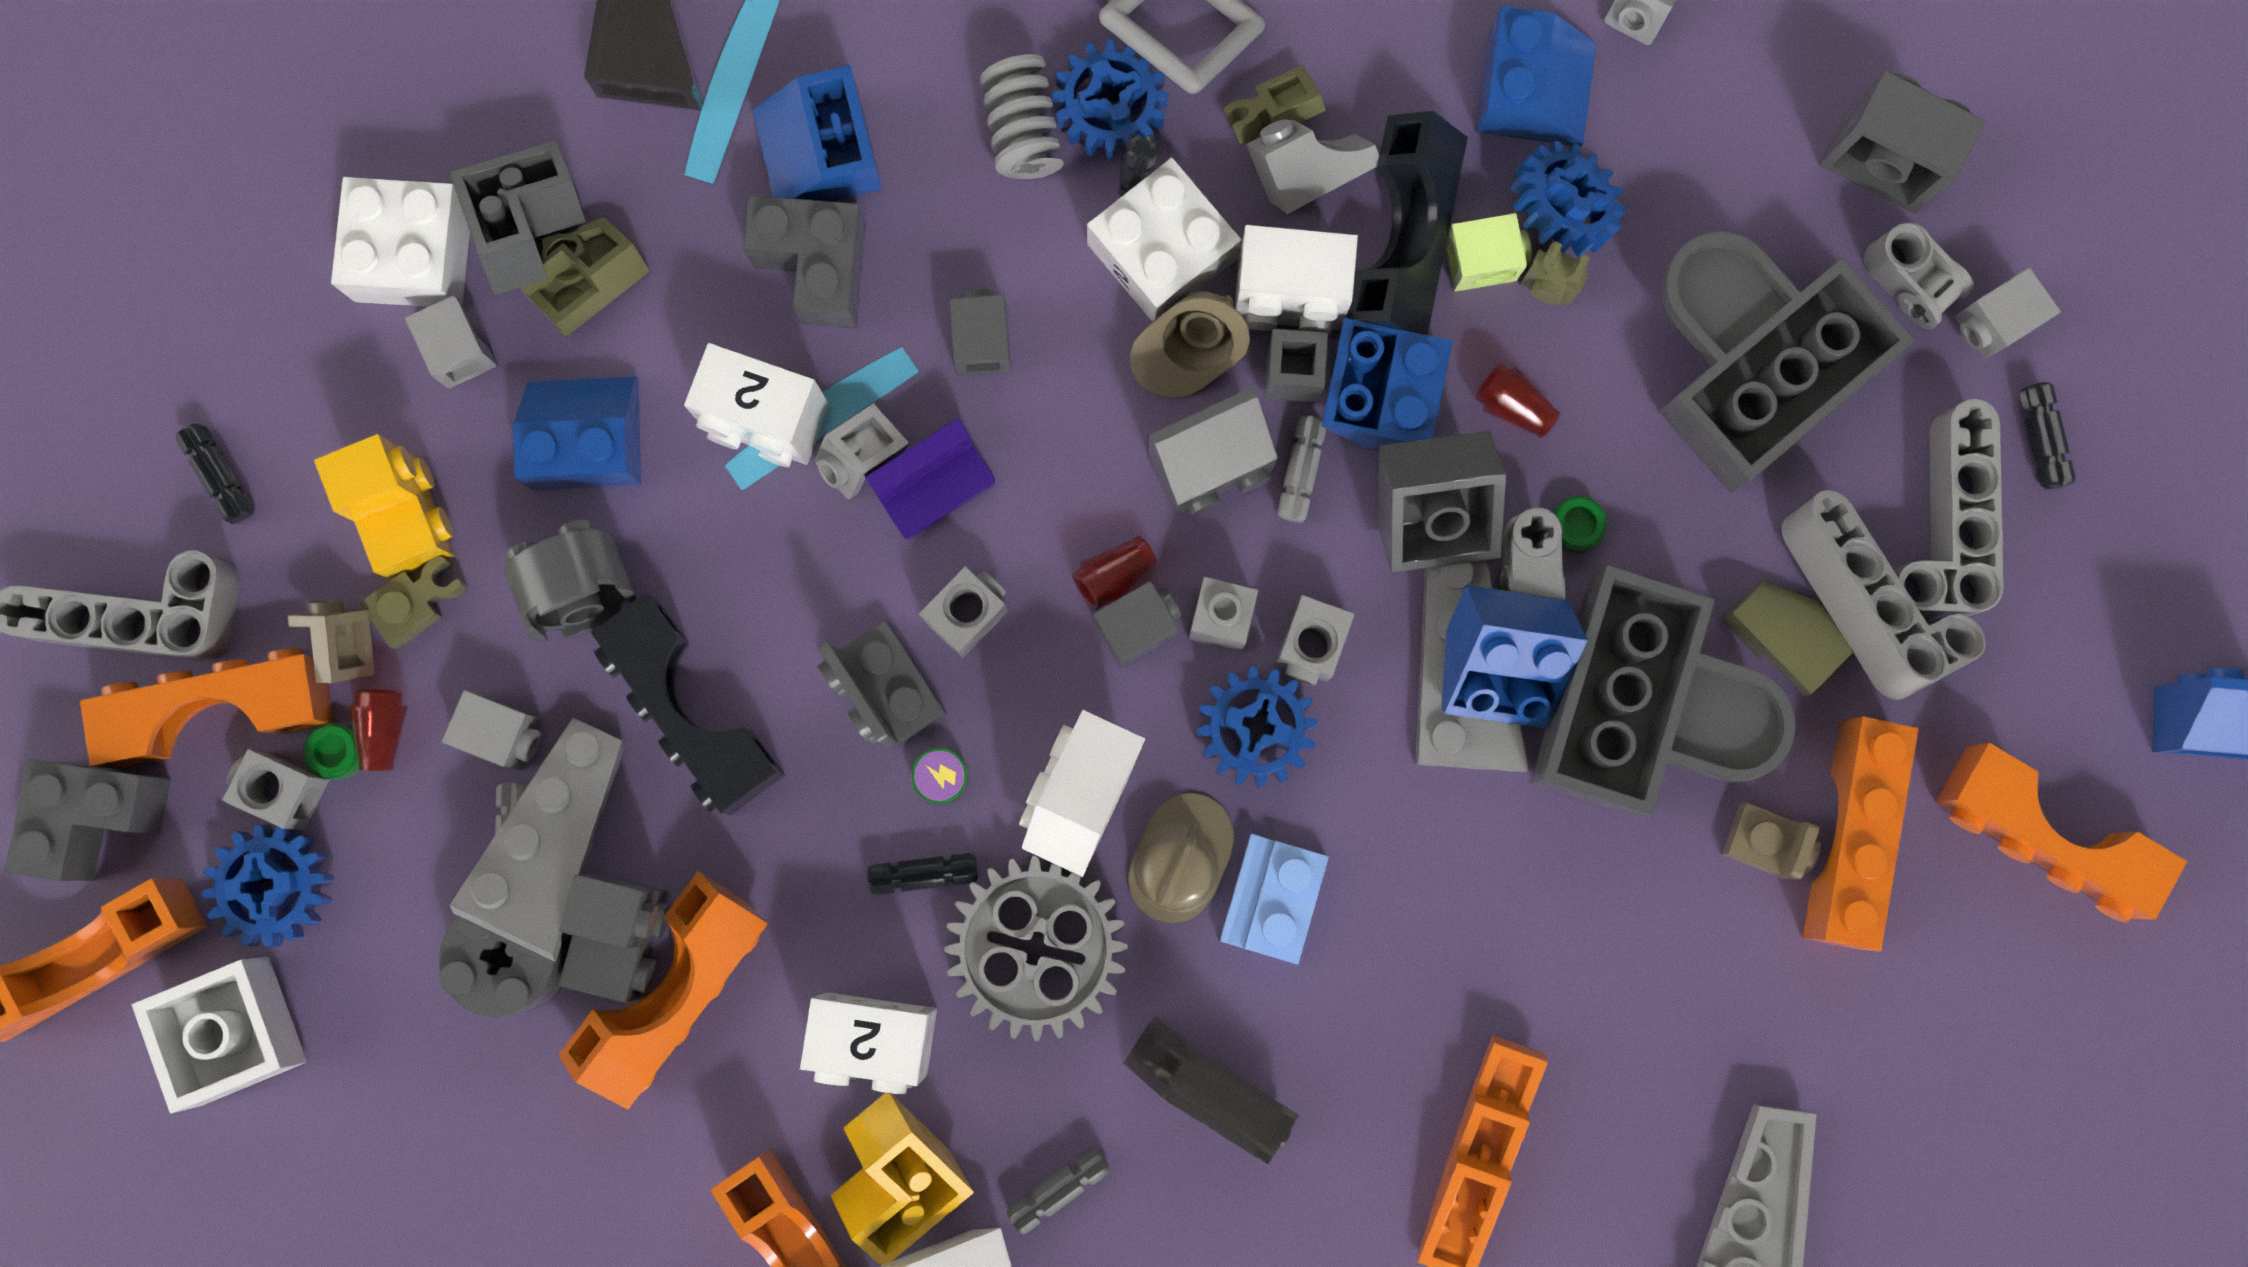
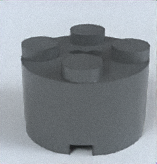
M581 519L569 522L558 530V535L538 543L534 541L522 542L512 546L505 553L508 564L505 567L504 575L527 635L533 640L549 641L546 631L561 630L564 639L589 633L620 612L621 608L619 605L627 600L631 604L636 600V594L612 535L604 530L593 529L589 520Z
M458 916L446 931L439 952L440 985L445 993L451 995L458 1004L479 1015L499 1017L531 1010L550 999L560 990L559 983L570 946L569 938H566L565 933H562L560 938L562 943L556 962ZM501 948H506V954L514 957L512 966L504 967V961L499 958Z

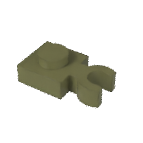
M1303 64L1255 86L1256 98L1252 100H1236L1223 108L1230 128L1234 129L1239 144L1248 143L1256 139L1263 128L1276 121L1287 119L1290 121L1295 120L1301 124L1307 119L1326 111L1322 95Z
M1553 242L1550 244L1547 253L1540 249L1528 265L1520 285L1531 289V295L1550 305H1560L1562 303L1569 306L1580 293L1589 274L1586 268L1590 257L1585 254L1580 255V258L1567 256L1561 252L1562 244Z
M437 556L429 560L422 569L421 578L417 581L411 573L403 571L359 603L362 609H369V619L389 647L398 650L441 619V614L433 605L440 599L453 600L465 593L468 585L465 581L458 578L445 587H441L439 584L440 573L452 565L449 559Z

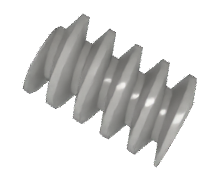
M1023 54L1000 60L989 66L980 77V86L983 92L986 93L983 100L984 107L990 113L987 125L990 132L994 134L991 139V147L994 153L998 154L994 164L997 172L1005 177L1015 179L1042 178L1055 173L1064 164L1062 159L1047 158V155L1058 151L1061 144L1058 138L1043 137L1044 134L1055 130L1057 123L1053 117L1040 116V114L1051 110L1053 107V101L1050 97L1036 96V94L1047 90L1049 87V80L1046 76L1032 75L1043 70L1046 65L1043 56Z

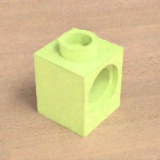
M1516 213L1452 224L1445 247L1454 292L1517 281L1526 268L1527 262L1531 261L1532 256L1529 234L1525 229L1520 230Z

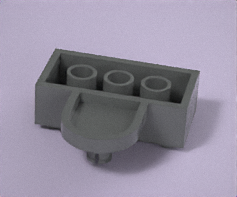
M1731 232L1702 234L1687 242L1668 263L1662 278L1661 296L1665 311L1672 323L1711 368L1672 399L1659 412L1724 487L1732 493L1755 478L1916 341L1842 258L1800 292L1769 256L1748 238Z
M1606 565L1591 575L1578 619L1588 642L1545 729L1529 783L1633 817L1653 815L1667 764L1727 782L1753 780L1772 772L1784 761L1792 747L1796 727L1794 711L1785 692L1768 676L1758 671L1700 653L1715 599Z

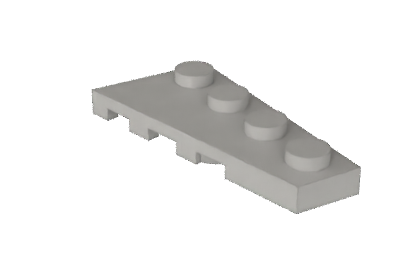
M1487 560L1425 568L1415 765L1528 772L1529 768L1520 724L1444 714L1441 707L1447 628L1466 585L1492 589Z
M572 718L450 903L454 914L556 962L562 943L560 939L562 932H559L574 875L581 874L585 862L588 863L594 844L593 836L600 815L604 813L624 751L622 740Z
M1753 1104L1696 1267H1803L1816 1113Z

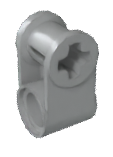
M1913 223L1899 224L1872 242L1865 251L1864 264L1870 277L1876 280L1896 301L1905 316L1921 328L1934 329L1941 322L1942 313L1954 301L1967 298L1974 290V283L1969 273L1959 263L1952 260L1931 238L1927 230L1920 225ZM1891 245H1896L1902 250L1905 256V264L1895 259L1892 254Z
M1536 507L1527 509L1507 521L1502 532V571L1500 574L1499 590L1565 600V577L1562 569V528L1555 514L1547 509ZM1530 526L1531 532L1540 533L1541 541L1532 545L1531 539L1522 538L1521 530Z

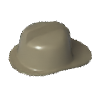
M1194 291L1184 295L1169 310L1147 326L1134 340L1129 357L1132 373L1142 387L1155 395L1168 398L1189 396L1203 389L1227 369L1234 366L1246 354L1250 342L1248 324L1240 312L1234 309V300L1229 294L1220 296L1209 291Z
M1196 793L1175 795L1162 803L1149 820L1131 861L1128 882L1130 894L1138 908L1152 919L1170 924L1189 921L1203 912L1213 898L1231 857L1235 840L1232 821L1223 806L1205 795Z

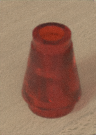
M1502 363L1496 366L1485 379L1475 397L1477 401L1484 405L1483 412L1529 433H1534L1539 438L1544 437L1550 431L1560 415V411L1552 406L1546 397L1517 367H1513L1510 370Z
M1137 536L1131 541H1126L1080 561L1081 568L1072 574V578L1086 602L1092 608L1098 610L1105 604L1108 606L1120 599L1152 565L1157 563V559L1149 544L1141 536Z
M362 689L355 691V703L349 704L357 758H359L358 769L366 771H389L394 769V759L396 758L408 708L407 705L402 704V691L384 689Z

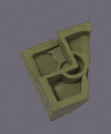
M603 217L581 225L572 233H557L543 238V250L538 251L548 279L519 289L566 338L649 273L650 270L633 243Z
M1763 580L1751 588L1720 618L1758 658L1766 656L1803 696L1811 695L1853 653V649L1841 634L1821 601Z

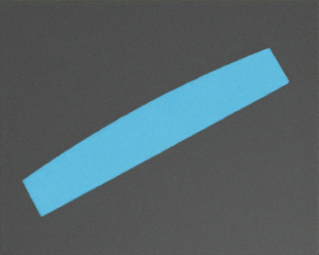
M745 0L723 48L709 85L694 133L684 175L714 184L780 0Z
M902 347L866 365L822 392L830 406L817 440L919 372ZM750 445L725 465L742 491L779 467V465L759 457L760 450Z

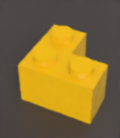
M376 434L314 459L333 512L355 522L374 573L392 580L403 571L413 573L423 569L425 564L434 557L443 556L449 558L454 556L448 539L454 537V531L445 511L441 507L436 508L429 489L435 487L431 471L422 457L416 458L404 446H397L383 436Z
M884 1093L843 1127L863 1168L830 1196L851 1240L878 1264L884 1265L893 1261L974 1193L951 1151L892 1093Z

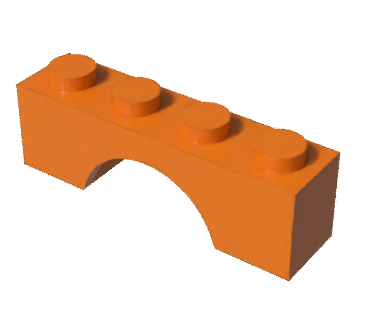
M287 648L267 653L268 661L248 665V661L244 659L218 662L212 665L213 673L194 677L192 671L164 673L156 677L157 684L138 688V683L136 682L107 685L101 688L102 696L80 700L90 767L121 769L172 758L177 737L185 724L205 708L221 703H231L241 709L252 721L258 732L275 735H285L314 729L327 723H335L328 683H315L313 657L303 654L301 648Z
M1864 716L1839 721L1830 776L1835 781L1838 792L1837 826L1827 862L1819 876L1811 884L1802 938L1856 950L1881 952L1919 728Z
M1990 742L1966 746L1935 803L1951 812L1949 819L1954 824L1975 834H1981L1982 831L2000 841L1997 848L2001 852L2022 863L2029 864L2031 861L2035 862L2049 871L2046 875L2049 881L2073 893H2079L2080 890L2098 900L2095 905L2096 909L2117 921L2128 923L2130 919L2156 920L2188 861L2140 832L2110 833L2098 843L2086 848L2067 841L2054 831L2042 813L2037 791L2038 771Z
M697 871L663 916L671 929L674 940L672 963L663 981L647 997L628 1007L615 1010L592 1009L558 1054L559 1059L576 1083L626 1109H629L640 1093L644 1092L652 1084L658 1069L674 1048L686 1039L692 1024L710 1000L719 995L726 979L744 955L756 946L760 934L768 925L746 900Z
M151 878L101 906L100 915L75 934L32 955L0 965V1042H6L207 928L208 926L183 878Z
M771 1148L710 1189L740 1239L755 1248L770 1267H846Z

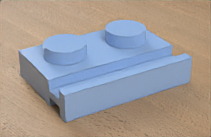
M1250 834L1219 941L1298 965L1329 856Z

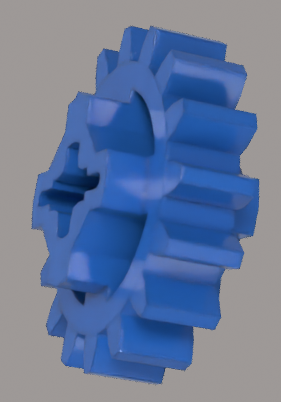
M1108 39L1105 51L1097 52L1094 45L1090 42L1086 44L1085 59L1081 60L1073 54L1067 57L1068 68L1071 73L1057 71L1056 86L1061 90L1052 92L1053 107L1061 109L1055 114L1057 127L1066 128L1070 126L1067 132V142L1071 146L1078 143L1081 139L1086 141L1085 151L1087 156L1091 157L1097 147L1105 148L1107 160H1113L1116 148L1123 147L1124 151L1127 149V140L1131 135L1137 133L1141 138H1145L1148 135L1153 136L1154 133L1151 127L1163 128L1165 114L1161 109L1168 108L1169 93L1160 90L1165 86V74L1162 72L1150 74L1153 65L1143 57L1137 60L1135 58V50L1127 45L1123 53L1117 52L1114 40ZM1089 77L1090 83L1088 88L1078 92L1079 98L1075 99L1079 86ZM1110 95L1113 101H1119V103L1111 105L1107 98L1102 97ZM1146 100L1142 114L1132 123L1131 114L1133 110L1141 108L1142 102Z
M1555 141L1548 149L1544 145H1540L1515 170L1514 173L1518 178L1511 184L1510 190L1521 196L1513 204L1514 210L1527 213L1528 218L1523 223L1525 229L1536 227L1540 231L1538 238L1540 244L1543 245L1551 239L1562 244L1561 252L1564 253L1572 247L1576 256L1580 257L1589 249L1594 253L1597 252L1621 229L1623 225L1618 219L1626 212V207L1615 202L1623 193L1621 187L1609 184L1608 180L1613 175V171L1611 169L1600 171L1596 167L1598 156L1592 154L1587 159L1583 158L1580 146L1574 144L1567 152L1560 141Z
M1256 666L1250 667L1247 673V681L1243 682L1240 681L1234 672L1229 673L1226 676L1229 689L1225 692L1220 687L1213 685L1209 693L1217 702L1216 705H1201L1198 712L1210 719L1209 725L1196 729L1197 736L1210 737L1211 744L1202 751L1203 757L1218 755L1221 761L1215 772L1221 775L1229 768L1235 770V785L1238 786L1244 783L1248 775L1254 776L1258 788L1266 787L1267 774L1273 773L1280 783L1288 780L1287 771L1284 766L1290 764L1294 768L1302 769L1305 766V762L1298 754L1299 750H1313L1316 742L1312 739L1305 737V730L1318 726V719L1304 718L1303 711L1313 702L1312 699L1308 697L1297 700L1293 694L1299 682L1294 679L1285 687L1279 685V670L1276 669L1272 670L1266 680L1259 679ZM1258 691L1254 703L1242 709L1226 706L1233 698L1242 693ZM1278 699L1288 708L1294 728L1282 723L1275 709ZM1265 704L1263 712L1265 717L1264 726L1271 729V735L1263 734L1252 746L1251 752H1249L1248 748L1251 742L1249 739L1250 730L1242 726L1243 720L1251 721L1261 710L1262 705ZM1220 727L1232 732L1239 746L1237 757H1234L1225 747L1221 738ZM1270 746L1287 749L1276 761L1256 765L1262 750Z
M254 825L253 836L248 832L239 831L232 834L235 845L234 849L217 846L214 850L222 863L219 867H207L204 869L203 873L215 879V885L201 891V895L203 898L216 899L217 906L207 916L209 920L224 918L227 920L221 932L225 937L238 936L242 933L243 946H258L263 941L265 948L282 946L284 937L289 941L300 940L304 937L301 923L319 925L322 921L318 913L314 911V908L318 904H331L332 898L327 894L321 893V885L333 881L334 875L320 873L318 866L323 864L328 856L325 852H308L314 841V838L311 836L299 835L294 839V829L277 827L273 831L271 825ZM286 854L295 862L299 871L287 863ZM273 879V889L264 892L263 882ZM299 897V899H298L296 905H295L294 908L291 910V905H292V904L295 902V900ZM238 901L249 909V916L242 910Z

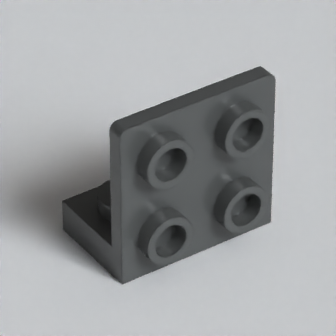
M886 620L840 650L828 641L818 647L825 658V661L817 665L818 669L835 694L839 693L843 699L849 696L856 708L848 712V715L866 742L869 740L872 745L879 742L881 745L892 750L946 715L944 709Z

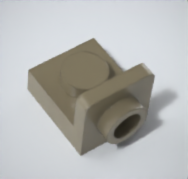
M333 599L308 602L309 612L287 615L288 627H310L315 683H335L375 675L369 609H344V600Z
M1747 802L1740 803L1722 855L1782 879H1801L1804 872L1808 873L1812 870L1818 859L1821 844L1819 841H1816L1820 827L1809 822H1795Z

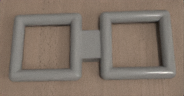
M1106 0L1109 3L1099 13V20L1104 27L1189 94L1199 93L1251 44L1265 28L1264 19L1241 0H1206L1234 22L1237 27L1192 68L1127 17L1144 0Z

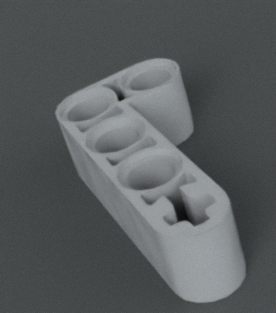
M1969 399L1937 416L1930 426L1931 561H1916L1894 569L1903 586L1906 577L1913 579L1919 586V600L1917 602L1913 600L1924 618H1945L1957 613L1972 616L1988 611L1996 606L2003 594L2000 420L1998 413L1992 405L1984 400ZM1959 471L1966 474L1971 480L1973 487L1971 494L1964 491L1959 485ZM1960 525L1965 526L1972 533L1974 540L1972 548L1967 547L1961 541L1959 536ZM1962 579L1968 581L1973 587L1975 595L1972 603L1965 600L1960 592V582Z
M1832 490L1821 491L1784 519L1781 529L1785 544L1841 634L1853 649L1854 655L1869 679L1882 695L1894 700L1904 699L1973 662L1984 653L1986 647L1984 633L1976 621L1967 615L1957 613L1949 615L1930 626L1927 624L1855 508L1845 496Z
M190 550L176 555L169 563L161 602L20 585L9 586L0 591V632L38 642L197 661L213 660L227 649L231 638L239 591V575L236 568L228 561L197 550ZM208 567L210 570L209 582L199 591L197 588L198 575L203 569ZM40 609L46 611L45 620L27 617L29 610L35 611ZM88 609L90 613L89 623L83 631H80V616ZM143 615L145 618V628L143 633L135 639L133 626L135 621ZM198 621L201 628L200 636L194 644L189 645L187 633L189 628Z

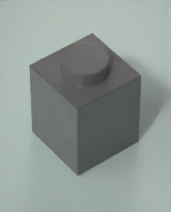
M972 289L961 294L962 298H950L953 358L957 375L968 376L1012 372L1007 307L1004 294L994 295V292L989 289Z
M1272 329L1267 346L1264 399L1305 402L1319 401L1325 387L1328 333Z
M1149 581L1094 613L1093 622L1120 668L1177 636L1179 628L1175 621L1180 619L1182 615L1168 590L1165 588L1157 592L1152 582Z

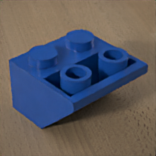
M851 65L796 77L753 109L774 198L832 202L883 190L859 90Z
M1344 318L1321 426L1367 449L1379 451L1380 445L1433 438L1453 341Z
M1466 585L1446 632L1441 705L1444 714L1546 728L1588 642L1569 601Z
M2210 668L2206 669V674L2177 675V683L2154 687L2153 752L2248 760V678H2244L2245 670Z

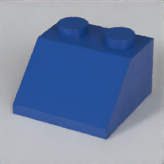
M1501 5L1489 33L1476 132L1546 143L1560 141L1562 145L1573 146L1577 144L1581 148L1585 135L1596 42L1556 13Z
M632 376L527 382L513 422L514 478L533 491L641 485L638 378Z

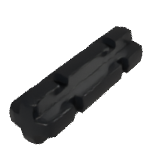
M1135 133L1127 140V149L1125 150L1121 167L1122 171L1119 175L1121 185H1119L1118 193L1120 197L1152 173L1156 160L1154 151L1157 145V141L1153 136L1148 135L1145 138H1141Z
M2050 382L2029 385L2023 388L2019 395L2023 411H2029L2031 416L2025 420L2035 461H2041L2043 466L2037 468L2041 486L2044 489L2068 486L2075 482L2076 476L2072 460L2066 461L2064 455L2070 453L2060 411H2054L2052 405L2058 403L2054 386Z
M194 423L178 431L176 442L183 454L190 456L188 462L208 496L215 498L214 506L225 522L237 524L252 516L254 505L246 492L242 493L239 490L242 485L221 450L215 449L216 442L208 428L199 423Z
M971 853L951 855L949 860H944V856L899 861L898 866H892L891 863L875 864L869 866L867 870L868 887L870 893L874 895L895 893V888H901V892L944 887L947 886V882L952 881L954 885L969 884L977 881L978 878L976 858Z

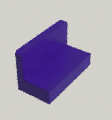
M959 418L865 477L880 503L906 540L918 535L995 484L993 474L973 446L971 437Z

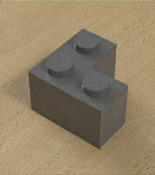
M557 140L449 172L477 254L494 296L547 280L548 277L533 238L586 222Z
M749 196L743 249L753 267L758 269L796 271L793 308L802 324L856 328L866 223L859 205L853 203Z
M28 759L4 872L58 881H94L104 829L129 833L160 834L171 779Z
M575 874L559 932L573 935L559 987L622 1003L638 1000L640 992L646 993L651 985L656 961L649 959L655 936L661 938L667 927V922L663 917L670 908L669 904L664 903L667 890L607 875Z

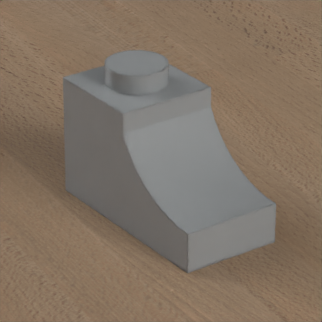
M1295 120L1276 121L1261 130V137L1246 144L1269 202L1287 214L1376 168L1379 161L1376 145L1356 134L1338 140H1317L1313 130Z

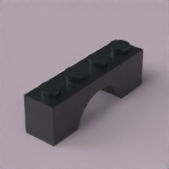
M1433 110L1388 115L1377 167L1386 181L1391 197V235L1385 252L1376 264L1367 269L1355 270L1353 297L1346 315L1348 319L1428 335L1468 139L1465 134Z
M645 593L591 632L600 645L594 651L596 658L613 678L621 674L632 692L626 695L629 704L644 722L652 718L665 736L658 740L659 745L677 767L685 763L697 781L692 783L690 787L709 812L717 808L722 814L732 815L785 776L753 731L744 727L721 732L707 731L693 723L684 713L676 695L675 677L679 661L689 643L658 600Z

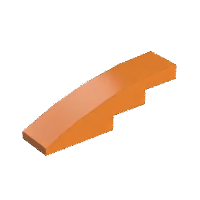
M1492 1035L1468 1098L1434 1199L1417 1256L1418 1263L1428 1267H1478L1512 1183L1510 1171L1530 1124L1528 1112L1548 1064L1545 1053Z

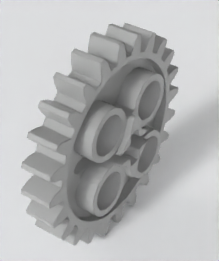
M1032 856L1028 872H1022L1016 860L1010 859L1008 877L1003 878L994 868H990L987 871L992 886L985 889L983 886L972 882L969 887L977 899L974 904L963 901L956 902L955 906L966 918L964 922L947 924V929L960 935V942L944 947V952L960 956L961 963L950 968L947 974L948 976L964 975L966 983L957 991L956 996L958 998L970 994L976 996L977 1001L970 1012L972 1016L981 1013L986 1008L993 1012L989 1022V1029L992 1031L1005 1019L1011 1021L1010 1036L1013 1039H1016L1023 1025H1030L1034 1041H1039L1043 1032V1026L1049 1024L1056 1036L1061 1038L1064 1035L1063 1020L1070 1018L1077 1027L1082 1029L1085 1027L1082 1009L1087 1007L1098 1014L1103 1012L1102 1005L1096 998L1099 991L1110 995L1116 994L1117 989L1106 978L1108 973L1119 974L1125 972L1123 965L1111 959L1112 953L1128 949V944L1112 940L1111 933L1120 929L1125 924L1123 920H1107L1105 913L1116 902L1114 899L1097 902L1094 896L1101 886L1099 880L1084 888L1079 884L1082 876L1073 872L1068 878L1062 876V867L1052 863L1049 872L1042 871L1038 856ZM1021 897L1030 904L1032 918L1025 928L1011 929L1002 921L1001 907L1008 898ZM1067 910L1080 913L1085 918L1087 924L1085 936L1075 943H1066L1060 940L1054 929L1057 917ZM990 931H995L1019 939L1031 940L1035 932H1041L1045 934L1044 944L1082 953L1085 956V962L1083 964H1076L1053 956L1042 955L1038 963H1032L1028 961L1029 952L1027 950L991 942L988 940L987 935ZM1005 952L1016 960L1018 971L1012 982L998 984L988 976L987 962L993 954ZM1060 966L1071 974L1073 987L1066 996L1053 998L1043 991L1041 976L1047 968Z

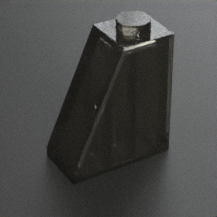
M597 0L584 78L598 98L701 111L704 100L675 1Z
M1153 1016L1123 1062L1125 1066L1165 1101L1266 1164H1269L1276 1151L1286 1144L1290 1137L1292 1126L1299 1117L1297 1113L1275 1096L1155 1016Z

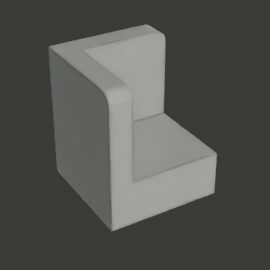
M448 297L405 317L430 375L446 388L455 387L498 366L489 346L476 336L461 302L456 297Z

